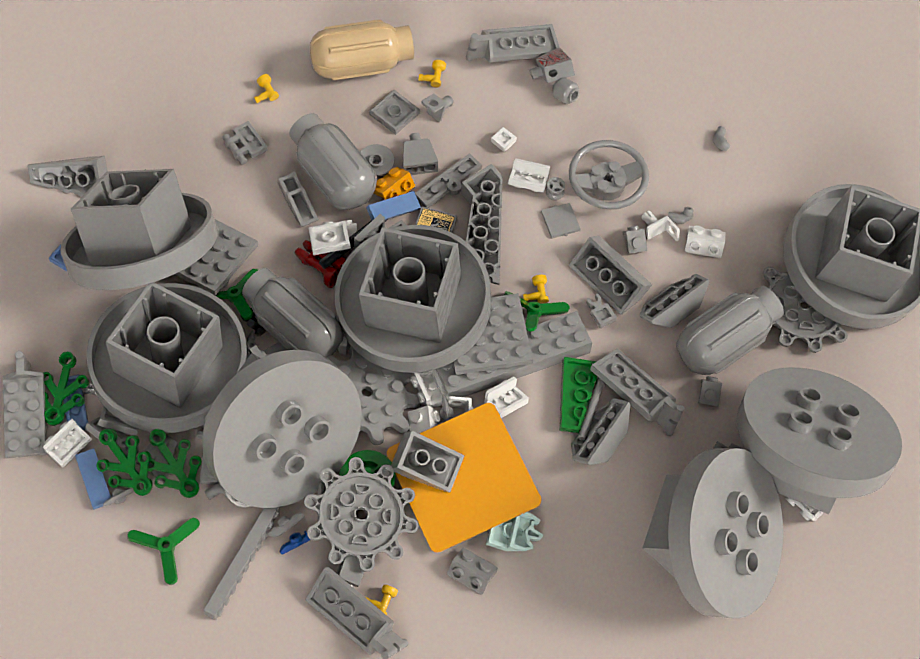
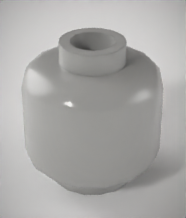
M561 78L553 85V96L565 104H570L579 97V87L573 81Z

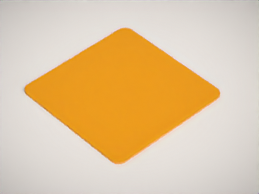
M485 403L419 433L465 455L450 493L396 473L402 489L411 488L414 491L415 498L409 504L430 549L437 553L524 514L541 504V496L495 405L492 403ZM400 442L389 447L386 454L391 462H393Z

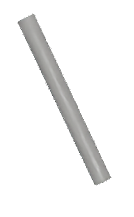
M599 377L578 439L581 441L586 440L605 384Z

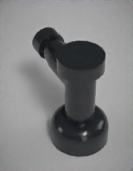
M254 312L249 320H245L240 315L242 320L255 330L257 337L266 332L257 322Z

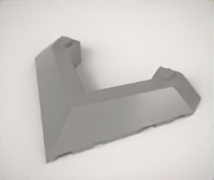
M490 164L462 182L461 194L471 205L466 242L481 257L487 269L490 283L499 285L503 177ZM400 220L388 229L404 226L406 224L403 222V220Z

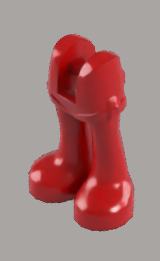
M305 240L303 247L308 252L302 248H297L294 252L304 265H309L321 272L324 276L323 282L325 286L333 288L347 258L340 257L331 264L333 267L329 266L323 269L319 264L318 257L322 259L329 253L313 255L311 241Z

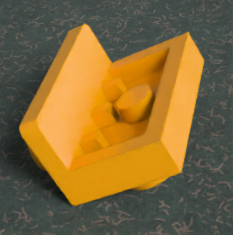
M396 166L384 177L377 180L373 194L386 200L408 193L415 187V183L410 172Z

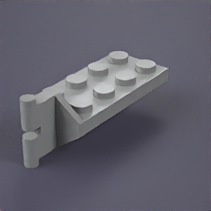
M552 24L482 30L481 35L476 33L471 35L466 60L472 61L475 58H485L488 62L537 58L559 48V44Z
M618 349L592 364L590 370L625 401L629 402L649 422H657L666 430L665 433L668 436L673 435L684 411L682 405L675 403L676 398Z
M17 351L15 353L16 372L3 376L5 457L16 458L47 455L43 448L47 440L44 417L43 372L30 371V362L21 351Z
M326 567L323 569L305 599L309 604L369 655L377 650L383 659H388L408 646L406 639L400 638L392 631L393 620L331 568Z

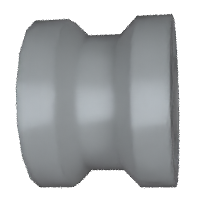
M558 177L549 179L546 189L547 197L551 200L561 199L564 195L565 182Z

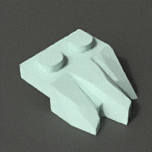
M528 512L489 529L486 545L504 551H527L534 549L530 541H539L543 534L535 530L533 526L538 525L541 520Z

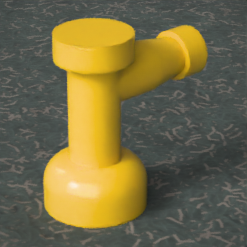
M434 60L432 62L434 75L419 74V81L431 82V86L440 87L441 72L446 69V63L442 60Z
M269 74L261 75L257 79V83L260 87H264L266 91L254 97L256 103L267 98L270 101L276 100L279 94L277 91H274L270 84L271 77Z
M541 274L532 277V283L534 286H537L538 292L523 294L524 300H537L540 304L548 303L549 298L546 296L544 287L547 283L546 275Z
M383 585L381 589L383 594L381 602L368 597L365 598L387 615L386 610L391 598L397 596L398 590L392 586Z

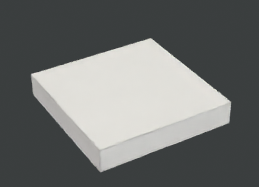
M345 221L308 228L313 255L351 249Z

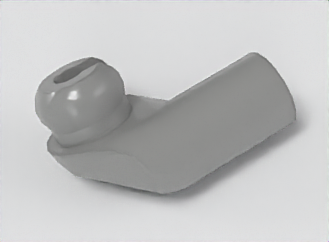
M719 126L714 135L713 143L718 149L727 151L730 144L724 138L726 129Z

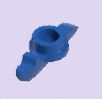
M304 531L303 535L299 532L290 535L289 542L283 544L279 551L283 555L311 540L307 536V531Z

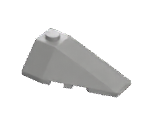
M105 156L82 157L27 165L30 183L63 190L66 193L78 194L81 197L107 172Z

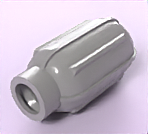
M315 113L304 115L292 125L289 132L291 139L297 145V160L329 202L341 210L354 209L369 202L368 200L376 188V172L346 134L334 124H324Z
M262 268L256 271L245 283L242 294L252 303L251 306L257 322L287 350L311 351L328 357L333 355L339 348L344 334L336 315L296 279L277 277L268 268Z
M766 286L759 287L751 294L732 293L685 326L676 342L677 351L682 361L693 373L701 375L720 373L766 340L773 322L784 315L783 306L775 293Z

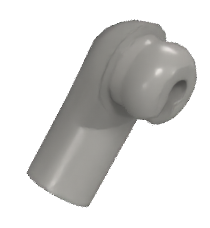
M685 207L684 211L680 214L669 212L668 217L674 223L684 224L692 219L694 211L691 207Z
M219 483L204 491L209 500L220 493L225 494L227 497L225 489Z

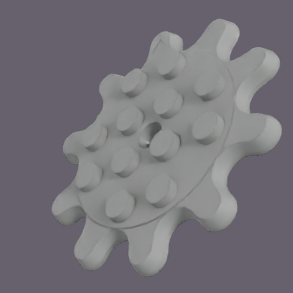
M766 267L764 269V277L770 283L768 288L778 297L784 310V315L773 322L772 325L781 331L779 336L781 346L788 347L795 339H801L806 342L810 352L817 353L822 349L823 337H830L837 343L846 341L848 335L842 329L840 323L825 317L811 305H809V308H801L800 303L807 302L795 288L788 272L782 273L773 267Z
M352 346L349 348L350 358L347 361H340L332 355L326 357L342 370L355 385L362 410L360 431L368 434L372 444L380 445L383 443V431L387 427H393L400 433H406L409 430L410 424L403 416V411L407 408L417 409L421 406L418 395L409 393L405 388L406 384L411 382L410 377L413 376V373L392 371L375 365L357 353ZM363 389L372 391V395L369 397L364 396L361 391Z
M358 457L350 459L349 471L344 476L335 474L329 468L322 470L320 479L326 486L325 492L322 495L310 494L305 497V507L316 511L319 515L318 523L308 528L307 536L314 541L325 538L331 542L332 548L328 559L332 564H340L347 555H354L359 560L360 568L365 572L373 570L375 556L380 552L388 554L394 560H398L403 556V548L399 545L397 539L399 534L403 532L415 533L419 528L418 522L413 518L407 517L403 511L404 506L414 500L415 493L411 488L397 490L392 487L391 478L394 475V470L390 465H383L377 473L370 474L365 471L363 461ZM356 511H365L366 519H357Z

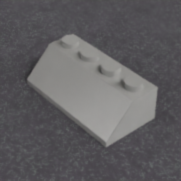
M600 236L589 237L569 264L583 280L621 315L641 300L652 286L643 275Z

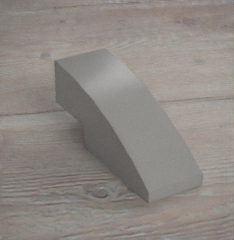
M296 172L278 178L277 183L299 225L304 227L318 221L319 219Z

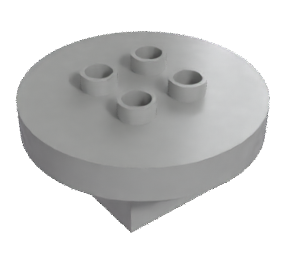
M174 169L107 171L71 208L76 226L64 238L60 251L68 275L76 284L96 290L126 289L164 279L189 267L211 249L217 239L218 229L211 206L205 199L193 194L181 193Z
M843 184L825 188L812 195L790 221L783 244L787 272L795 288L805 301L825 317L854 328H881L900 321L920 303V208L902 203L875 188L857 184Z
M404 225L390 229L382 227L380 233L361 243L344 262L335 285V307L345 338L356 352L366 360L392 371L425 372L454 362L467 353L479 340L486 328L491 312L490 280L485 264L475 249L462 238L449 231L427 225Z
M152 282L146 287L139 288L122 296L100 316L91 332L87 347L89 375L94 391L103 406L125 424L148 432L160 429L165 433H176L205 424L204 418L220 391L237 374L247 360L245 334L237 316L230 307L206 290L179 283L156 284Z
M286 350L272 353L262 358L251 353L237 374L220 391L204 418L206 422L203 430L202 445L204 459L210 473L234 499L253 507L276 508L286 506L318 491L319 482L321 481V471L329 468L337 474L349 458L357 441L361 426L362 410L356 387L351 379L333 362L311 351Z
M795 367L770 370L759 375L749 384L738 408L736 423L739 436L746 449L752 453L753 458L769 471L777 492L826 514L830 513L837 498L861 497L880 489L890 478L901 456V435L888 411L875 398L858 386L829 373Z
M715 448L705 450L693 458L686 466L682 475H666L643 549L676 578L686 600L694 609L706 616L721 618L746 617L763 604L774 585L782 555L783 518L778 492L769 471L753 458L750 451L739 448Z

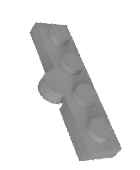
M469 153L415 193L418 201L424 207L429 208L448 193L451 195L459 194L462 182L481 170L482 165Z

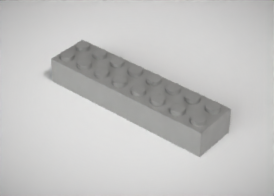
M575 311L538 324L535 331H527L533 357V363L460 375H455L453 362L437 368V374L448 398L449 396L466 397L497 386L504 380L512 377L517 379L562 363L564 357L577 358L589 354L592 341L578 312Z

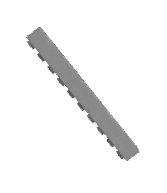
M279 507L264 508L207 603L204 609L206 615L214 619L222 615L223 607L229 603L230 595L234 594L237 583L241 582L244 572H247L250 561L254 560L256 551H259L261 548V542L267 538L268 530L272 529L275 518L279 517Z

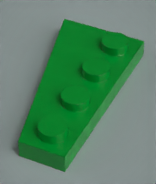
M570 357L563 358L560 431L580 432L597 376L590 369L592 364L597 361Z

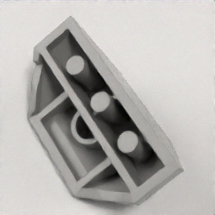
M694 274L691 278H685L671 284L643 305L640 317L652 324L673 328L700 308L709 285V279Z
M613 398L609 401V404L595 411L586 440H579L578 433L571 443L574 461L587 465L609 461L628 432L629 402Z

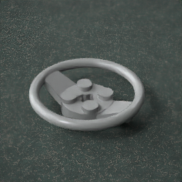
M600 140L585 145L574 155L569 166V180L575 193L586 203L602 209H620L635 203L642 197L649 183V170L644 158L631 146L614 140ZM597 148H617L627 152L636 160V162L620 166L616 161L602 162L593 166L591 173L576 174V168L580 159L589 151ZM642 177L638 190L632 196L622 201L604 202L594 199L585 193L591 192L594 196L596 194L602 197L603 200H614L620 197L625 186Z

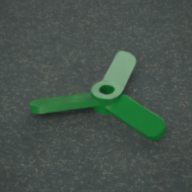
M251 269L235 286L228 288L227 291H219L215 295L219 299H229L231 303H234L245 320L252 318L253 311L245 300L242 290L247 280L258 269Z
M505 291L504 295L513 294L508 291ZM520 298L521 306L527 309L525 325L528 332L537 329L541 315L564 314L570 309L569 304L566 302L540 304L538 302L529 303Z
M190 518L168 537L160 538L137 530H131L128 532L127 538L131 542L159 550L165 582L169 585H174L178 580L174 557L175 546L199 527L200 522L197 518ZM165 544H169V547L163 548Z

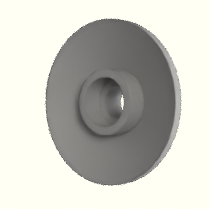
M373 144L365 147L360 152L373 167L376 176L388 173L394 165V155L386 146Z

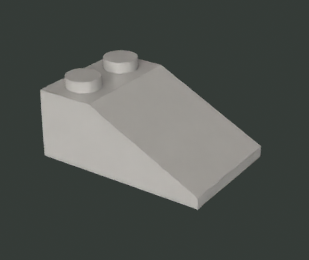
M409 431L403 434L391 467L394 472L406 478L450 493L465 455L421 434Z

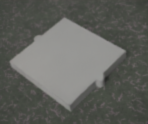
M570 203L559 206L554 205V207L541 210L551 238L563 235L568 236V234L581 230Z

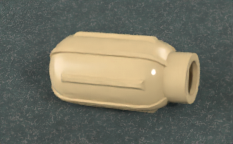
M380 19L325 27L324 30L318 31L310 42V57L313 68L319 75L331 78L332 80L388 73L390 69L396 66L398 61L414 59L411 29L409 25L393 27Z

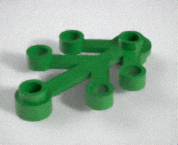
M68 351L63 352L59 356V363L63 368L58 387L53 382V376L49 372H43L44 380L49 376V379L44 381V383L55 398L52 406L48 400L49 395L45 392L46 411L44 417L46 423L51 426L59 425L64 419V414L74 406L80 407L85 403V398L80 393H76L71 397V400L62 405L66 397L78 388H86L90 383L85 375H79L73 383L67 386L71 368L76 365L77 361L76 357Z
M111 428L102 430L99 434L100 442L109 446L120 463L102 459L97 462V469L100 472L111 470L128 473L133 479H122L119 475H114L108 479L109 486L112 488L119 486L133 488L134 492L140 496L149 494L153 484L151 479L148 478L149 462L152 458L148 451L138 454L137 459L141 463L140 472L138 473L135 469L137 446L140 443L139 437L131 435L126 438V445L128 446L127 457L116 442V431ZM105 434L108 435V441L105 440ZM131 438L135 440L134 445L130 442ZM143 454L147 457L146 461L142 459ZM102 462L106 465L105 469L101 466ZM114 478L117 479V485L113 483ZM140 482L144 485L143 489L140 488Z
M160 429L152 430L149 435V442L153 446L158 447L168 464L156 462L151 458L150 462L153 463L154 467L149 468L148 472L157 470L173 474L179 480L167 479L164 475H158L154 481L155 486L160 489L164 487L177 489L186 498L195 497L199 492V484L195 479L197 470L202 462L201 458L196 455L190 458V470L187 477L183 467L187 452L191 447L190 441L182 439L179 442V454L176 460L164 442L166 439L165 432ZM158 436L160 441H154L153 437ZM186 443L188 448H182L181 444ZM192 460H197L199 464H192ZM163 479L164 484H159L157 480ZM191 486L192 491H187L185 487Z

